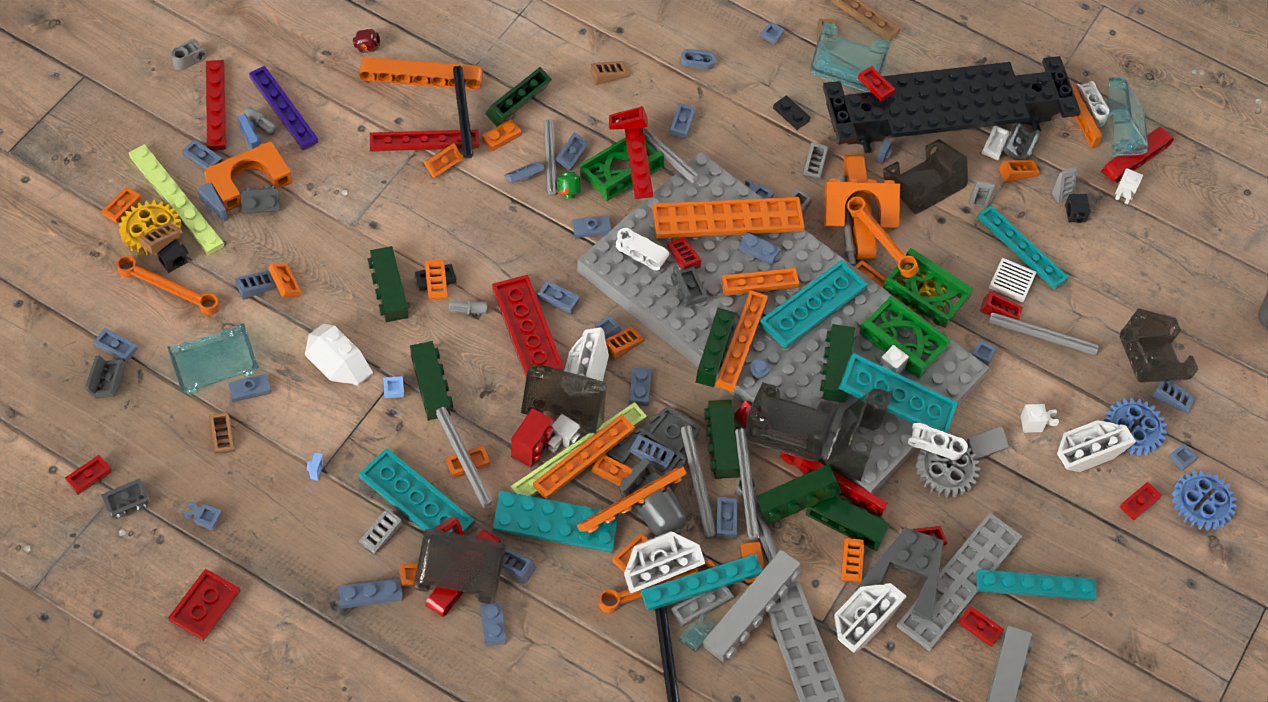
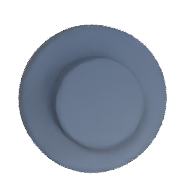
M757 359L752 362L750 370L755 377L763 378L769 374L770 365L765 360Z

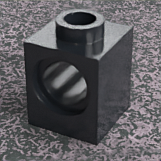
M1069 194L1065 203L1068 222H1086L1091 212L1087 194Z
M176 239L157 252L159 262L168 273L188 263V251L184 244L180 245Z

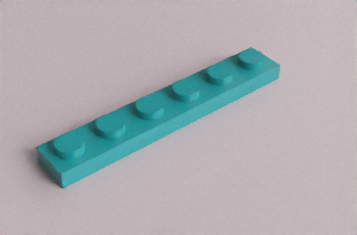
M992 205L978 214L977 219L1033 271H1036V274L1053 290H1056L1068 280L1069 277Z
M756 554L643 589L641 590V596L647 611H651L758 577L763 570Z
M980 569L976 572L977 591L1089 601H1094L1097 598L1095 579Z

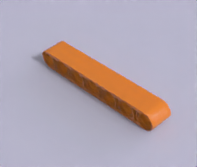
M366 57L361 60L359 77L369 82L455 88L453 67L462 66L465 89H479L482 84L483 70L475 65Z
M864 155L844 156L846 182L848 179H857L858 183H866L867 175ZM856 192L848 197V201L853 197H862L867 205V211L872 215L869 194ZM857 204L853 206L852 210H859L863 205ZM850 215L853 242L856 247V260H875L877 253L875 236L860 218H854Z

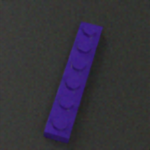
M263 66L250 72L251 80L300 148L304 150L317 144V136L268 69Z

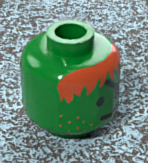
M575 172L561 173V176L557 177V193L564 195V199L575 198V195L581 192L580 177L575 175Z

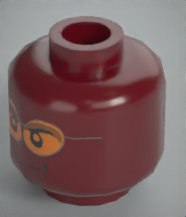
M373 29L359 30L353 38V45L361 53L374 52L380 46L379 34Z

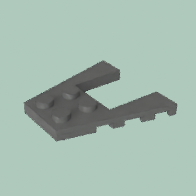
M667 406L652 417L647 424L635 430V433L627 439H623L612 450H609L606 456L625 464L632 455L629 449L639 434L674 452L673 456L675 459L663 473L664 475L677 467H685L687 462L681 428L691 426L694 439L696 440L700 426L670 406ZM670 483L665 488L670 487L674 492L677 484L671 485Z
M905 527L855 591L864 586L882 585L890 565L925 577L927 579L912 612L913 615L933 621L943 540Z

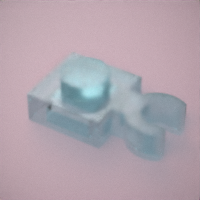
M705 614L699 617L698 625L692 622L679 639V641L697 652L704 639L709 635L705 631L711 630L714 625L713 620L709 624L703 623Z

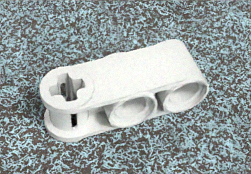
M1089 81L1083 85L1075 84L1074 86L1079 90L1080 97L1086 103L1090 115L1094 117L1097 127H1103L1110 110L1096 88L1094 81Z
M622 228L617 233L616 248L634 260L647 265L652 270H659L669 257V252L664 247L655 244L629 228Z
M914 423L912 426L914 430L908 443L913 447L927 450L951 460H958L967 450V442L962 438L939 431L922 423ZM934 439L939 440L941 445H937ZM953 446L958 447L960 452L955 451Z

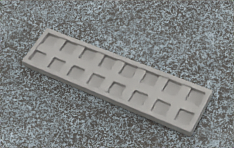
M989 513L939 573L933 621L913 615L912 611L916 604L915 602L896 627L930 652L979 592L977 591L976 582L977 570L996 571L1021 540L1022 535Z
M792 582L788 586L787 593L776 600L773 610L770 613H766L799 701L846 702L800 582Z

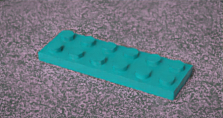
M841 260L763 317L759 325L784 349H787L867 289L868 284Z
M855 353L849 358L838 388L910 423H922L945 433L949 431L958 402Z
M388 448L381 452L359 473L361 480L444 549L445 547L435 527L450 517L458 518L463 533L475 524V520Z
M500 491L492 531L612 553L618 514L615 515L616 518L611 522L598 524L599 528L591 533L587 531L580 532L577 524L598 513L601 509Z

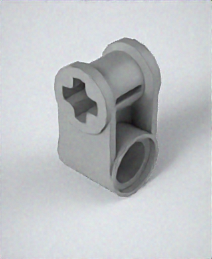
M191 39L172 50V61L176 70H185L203 61L207 56V51L199 46L196 39Z

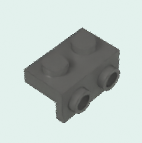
M1015 124L1002 151L1014 160L1029 159L1033 154V147L1039 140L1040 131L1036 130L1030 133L1021 124Z
M263 186V190H256V187H245V191H240L242 214L280 211L278 188Z
M674 266L671 281L673 285L677 286L678 297L680 300H683L685 307L707 301V294L695 268L690 267L679 270L678 266Z
M100 355L95 356L85 389L96 399L115 397L126 363L122 359L105 361Z
M643 458L640 463L633 467L629 476L621 481L618 488L622 498L661 477L653 472L649 461ZM638 502L633 504L636 508L638 505H642V503L638 504Z
M140 478L101 494L110 517L115 516L116 519L127 515V510L135 508L137 511L146 507V502L150 501Z

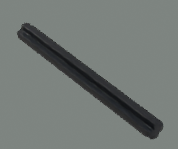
M454 66L453 75L463 156L467 159L473 157V146L463 67Z
M664 606L655 609L667 700L668 702H680L667 608Z

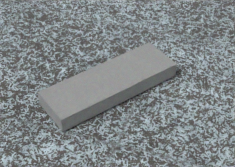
M726 586L689 598L671 608V613L682 628L733 600L734 596Z

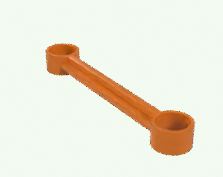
M862 197L851 198L847 203L850 215L854 218H860L898 263L902 276L907 278L915 276L919 270L916 259L903 253L867 211V205ZM857 204L863 205L859 210H852L853 206ZM907 263L914 264L910 270L902 269Z
M125 255L117 260L118 272L123 277H138L198 305L200 311L205 315H213L219 310L218 298L212 293L199 294L137 265L136 260L132 256ZM124 264H133V267L130 269H121ZM206 301L215 302L212 307L202 306Z
M704 560L705 564L695 569L688 570L644 589L697 573L701 567L710 569L715 567V565L709 560ZM612 589L604 590L599 597V607L605 613H613L619 608V604L642 598L641 590L630 593L629 589L620 592ZM611 596L616 599L617 603L613 606H606L603 604L602 599Z

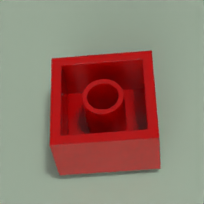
M532 408L511 438V457L531 468L535 462L538 463L542 458L543 450L545 447L548 448L550 446L548 442L553 438V419Z

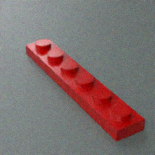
M224 60L206 61L207 148L210 150L226 149Z
M643 128L624 129L635 199L653 197V188Z
M460 130L370 132V151L445 149L455 143L458 149H463ZM470 130L473 148H479V130Z
M785 443L781 449L780 458L785 463L798 468L803 474H808L825 466L788 443ZM832 470L842 492L839 495H843L850 499L853 504L865 508L870 514L882 517L886 510L887 502Z

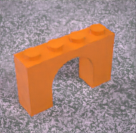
M271 141L204 169L207 183L213 185L226 211L241 205V196L233 180L242 171L258 170L263 172L275 189H280L292 183L291 172Z
M829 179V182L824 184V227H844L845 203L848 197L853 193L863 192L872 196L877 203L878 224L883 229L899 228L900 184H895V181L885 180L884 183H877V180H866V183H858L857 179H848L847 182H840V179Z

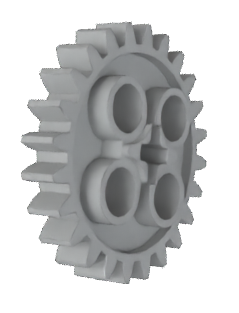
M953 446L955 451L960 452L958 447ZM968 448L958 460H951L946 457L941 458L938 454L921 449L915 466L918 468L916 474L921 475L920 482L926 481L925 488L932 487L931 493L937 490L938 496L941 493H945L946 498H948L949 494L956 498L957 493L963 496L965 491L969 493L971 488L975 487L980 468H978L979 461L975 460L976 454L970 455L971 448Z

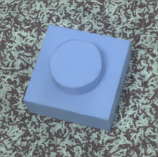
M403 376L383 378L385 398L404 397Z
M314 453L313 459L308 461L307 471H309L310 479L318 481L324 464L322 454Z

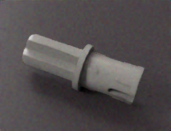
M248 107L245 110L246 118L254 122L256 127H261L270 134H273L277 129L273 123L266 119L264 114L258 113L252 107Z
M467 300V302L450 301L449 312L467 313V315L469 313L486 314L487 302H470V300Z

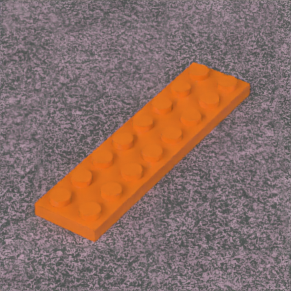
M799 197L652 204L656 239L743 235L747 232L750 234L804 232Z

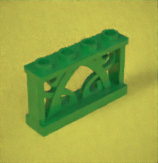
M626 137L579 165L580 177L598 190L606 201L633 186L630 164L629 168L625 171H611L614 160H629ZM645 141L651 175L664 167L663 153L659 150L656 151Z
M910 248L906 256H912L916 259L919 267L917 274L909 277V280L902 279L900 282L905 284V286H902L895 281L897 277L902 276L897 265L885 279L883 287L890 294L900 298L904 304L915 308L919 314L927 316L936 325L946 328L964 303L968 301L973 288ZM907 263L911 266V268H913V263ZM933 280L936 282L935 289L939 296H921L916 281L928 282ZM942 286V287L945 288L946 290H943V292H942V291L940 290V287ZM957 296L960 299L954 306L950 300ZM944 302L949 306V312L946 314L937 309V307H941L944 310Z
M892 296L862 323L859 334L884 353L894 345L907 354L909 357L905 368L919 379L948 349L950 339L944 333H940L929 322L924 321L914 311L908 309L901 301ZM890 311L896 317L890 314V321L885 318V312ZM880 318L883 323L876 326L874 323ZM895 329L913 330L916 344L908 342L900 344L896 341L897 332ZM930 341L938 348L936 350H927L924 347H932L933 345L928 343ZM922 353L930 356L925 362L921 360Z

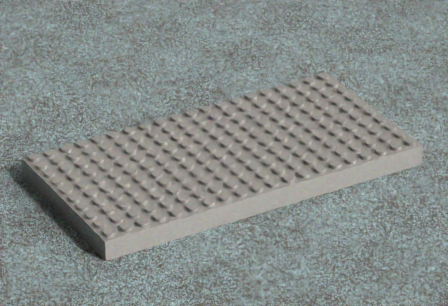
M702 152L698 153L687 165L699 174V181L691 183L678 171L653 193V197L647 198L578 259L577 272L696 367H699L717 307L736 312L734 326L722 361L723 364L749 293L724 296L721 276L796 268L799 288L757 292L768 296L761 316L762 319L839 261L845 262L868 284L867 289L787 349H784L768 332L758 325L734 392H728L742 403L745 401L751 402L775 426L778 432L811 458L825 466L829 464L833 471L875 495L919 449L908 443L914 430L912 428L913 423L849 393L845 403L822 399L823 392L820 391L821 380L825 379V375H822L823 363L827 362V359L823 357L825 347H828L829 344L825 342L826 333L831 331L832 324L855 327L853 353L879 365L881 357L885 353L859 334L862 323L890 296L895 299L897 298L804 229V232L752 234L780 247V252L772 265L738 250L739 244L746 234L684 237L702 260L701 268L695 270L707 294V301L685 307L683 300H680L678 297L677 286L673 285L671 281L673 267L678 266L679 270L681 268L667 247V243L680 238L656 239L652 204L763 199ZM622 228L631 229L655 244L664 247L669 252V257L659 270H652L647 265L634 260L616 248L618 231ZM890 311L885 312V318L890 321V314L896 317ZM879 318L874 324L877 326L883 322ZM895 329L897 332L896 341L900 344L907 342L916 344L913 330ZM948 337L950 339L948 349L925 371L920 379L906 368L899 375L958 402L957 409L984 381L989 367ZM930 341L928 343L933 346L930 348L924 347L927 350H936L938 348ZM922 353L921 360L925 362L930 356ZM757 359L765 360L770 365L769 374L763 378L755 377L750 370L752 362Z

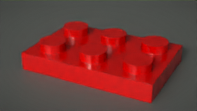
M205 568L168 619L173 624L204 641L238 596L240 588Z

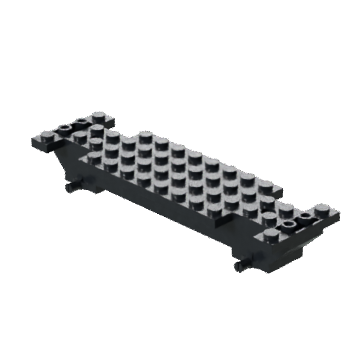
M1060 56L1043 58L1042 64L1045 72L1015 75L1011 62L883 76L895 88V93L883 101H880L872 92L845 95L841 81L823 83L822 87L829 116L839 144L863 145L865 153L872 152L870 143L882 141L884 136L896 138L1015 123L1032 125L1034 131L1038 130L1041 132L1039 123L1050 121L1052 116L1060 112L1062 118L1079 116L1081 112Z

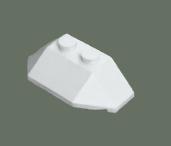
M322 324L308 334L305 356L330 381L351 383L359 386L373 375L360 350L335 325Z
M602 328L585 330L582 334L583 336L569 351L561 380V386L569 396L586 395L601 389L609 358Z
M1097 420L1065 432L1057 454L1067 470L1082 472L1116 458L1136 441L1126 425H1117Z
M670 531L635 545L624 575L630 593H634L705 564L699 544Z
M891 583L860 587L834 614L838 640L853 653L862 649L891 619L905 600L906 595Z

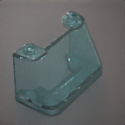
M824 21L812 59L811 72L818 77L834 82L841 81L843 85L871 92L857 79L858 74L873 66L882 75L891 42L878 39L872 42L871 47L837 37L838 27Z
M1122 77L1109 78L1107 107L1110 111L1108 116L1114 115L1112 156L1145 154L1148 151V136L1144 109L1127 80Z
M244 323L234 326L235 328L230 329V331L226 329L217 334L184 342L182 346L177 344L167 346V351L182 393L186 392L187 395L198 392L197 388L242 374L244 377L255 374L254 370L258 369V365Z

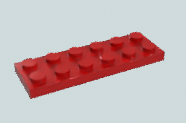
M524 275L493 283L494 295L526 380L564 371L563 363L529 276Z

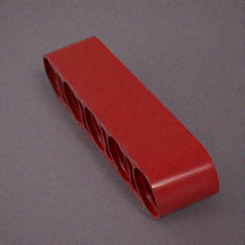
M1158 127L1109 161L1101 172L1116 184L1121 181L1126 168L1135 171L1168 148L1174 141V137L1162 127Z
M483 529L430 594L425 606L442 617L446 616L498 549L501 540Z

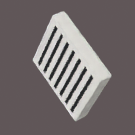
M1002 258L989 289L1023 303L1036 275V271Z

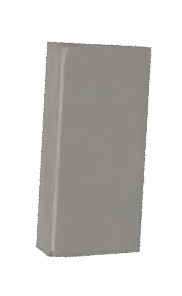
M1002 426L967 439V448H971L970 454H976L975 460L1009 448Z

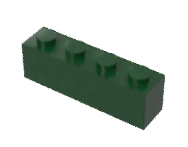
M539 67L493 103L485 113L486 116L498 127L542 92L552 79Z
M389 246L370 250L371 258H367L369 269L374 271V273H371L373 285L377 284V289H375L376 299L381 300V304H379L380 315H384L386 322L407 319L408 307L393 247Z
M717 307L697 370L695 383L714 388L734 326L736 312Z
M832 324L831 331L826 333L825 342L829 344L828 347H825L823 358L827 359V362L823 363L822 375H825V379L821 380L820 391L823 392L822 399L846 402L848 393L838 388L849 358L853 354L855 327Z
M433 341L410 345V356L427 420L438 419L436 410L441 407H445L451 416L450 408H453V401L451 396H447L449 387L447 380H443L442 377L445 374L443 364L438 362V359H440L438 347L434 348Z
M732 400L708 401L707 408H704V418L708 420V425H706V435L710 437L708 452L712 454L713 460H710L711 472H714L715 479L738 478L740 466Z
M828 464L756 496V499L769 525L842 492Z
M836 496L808 507L805 514L851 539L864 540V545L875 551L878 550L890 525L885 519L876 517L868 513L867 510L858 508L850 504L849 501Z

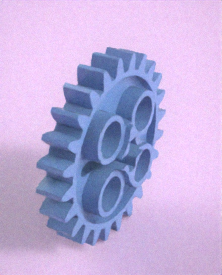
M1124 398L1121 403L1116 401L1114 406L1111 405L1104 421L1117 425H1126L1130 431L1142 417H1145L1140 425L1136 426L1131 433L1136 442L1126 450H1129L1130 456H1132L1133 452H1136L1138 457H1140L1142 452L1145 456L1149 452L1154 453L1166 439L1167 431L1165 428L1167 424L1163 423L1165 418L1159 417L1160 411H1153L1154 405L1148 407V401L1141 404V399L1134 402L1133 398H1130L1129 402H1127Z
M1202 470L1198 474L1195 471H1192L1190 475L1186 473L1183 478L1180 477L1172 492V496H1174L1172 503H1176L1174 510H1180L1178 516H1185L1183 522L1190 520L1191 527L1198 524L1199 530L1202 526H1205L1207 531H1209L1211 526L1214 530H1217L1219 526L1223 528L1235 515L1236 512L1234 511L1237 508V505H1235L1237 498L1232 497L1235 491L1228 490L1231 485H1224V478L1219 481L1217 479L1218 474L1211 477L1210 471L1206 475L1203 474ZM1211 490H1214L1215 492L1211 494L1209 499H1207L1201 505V507L1197 511H1195L1194 509L1198 506L1200 501H1203L1204 498L1208 495V493Z

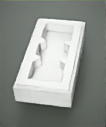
M994 126L982 154L998 160L1011 131Z

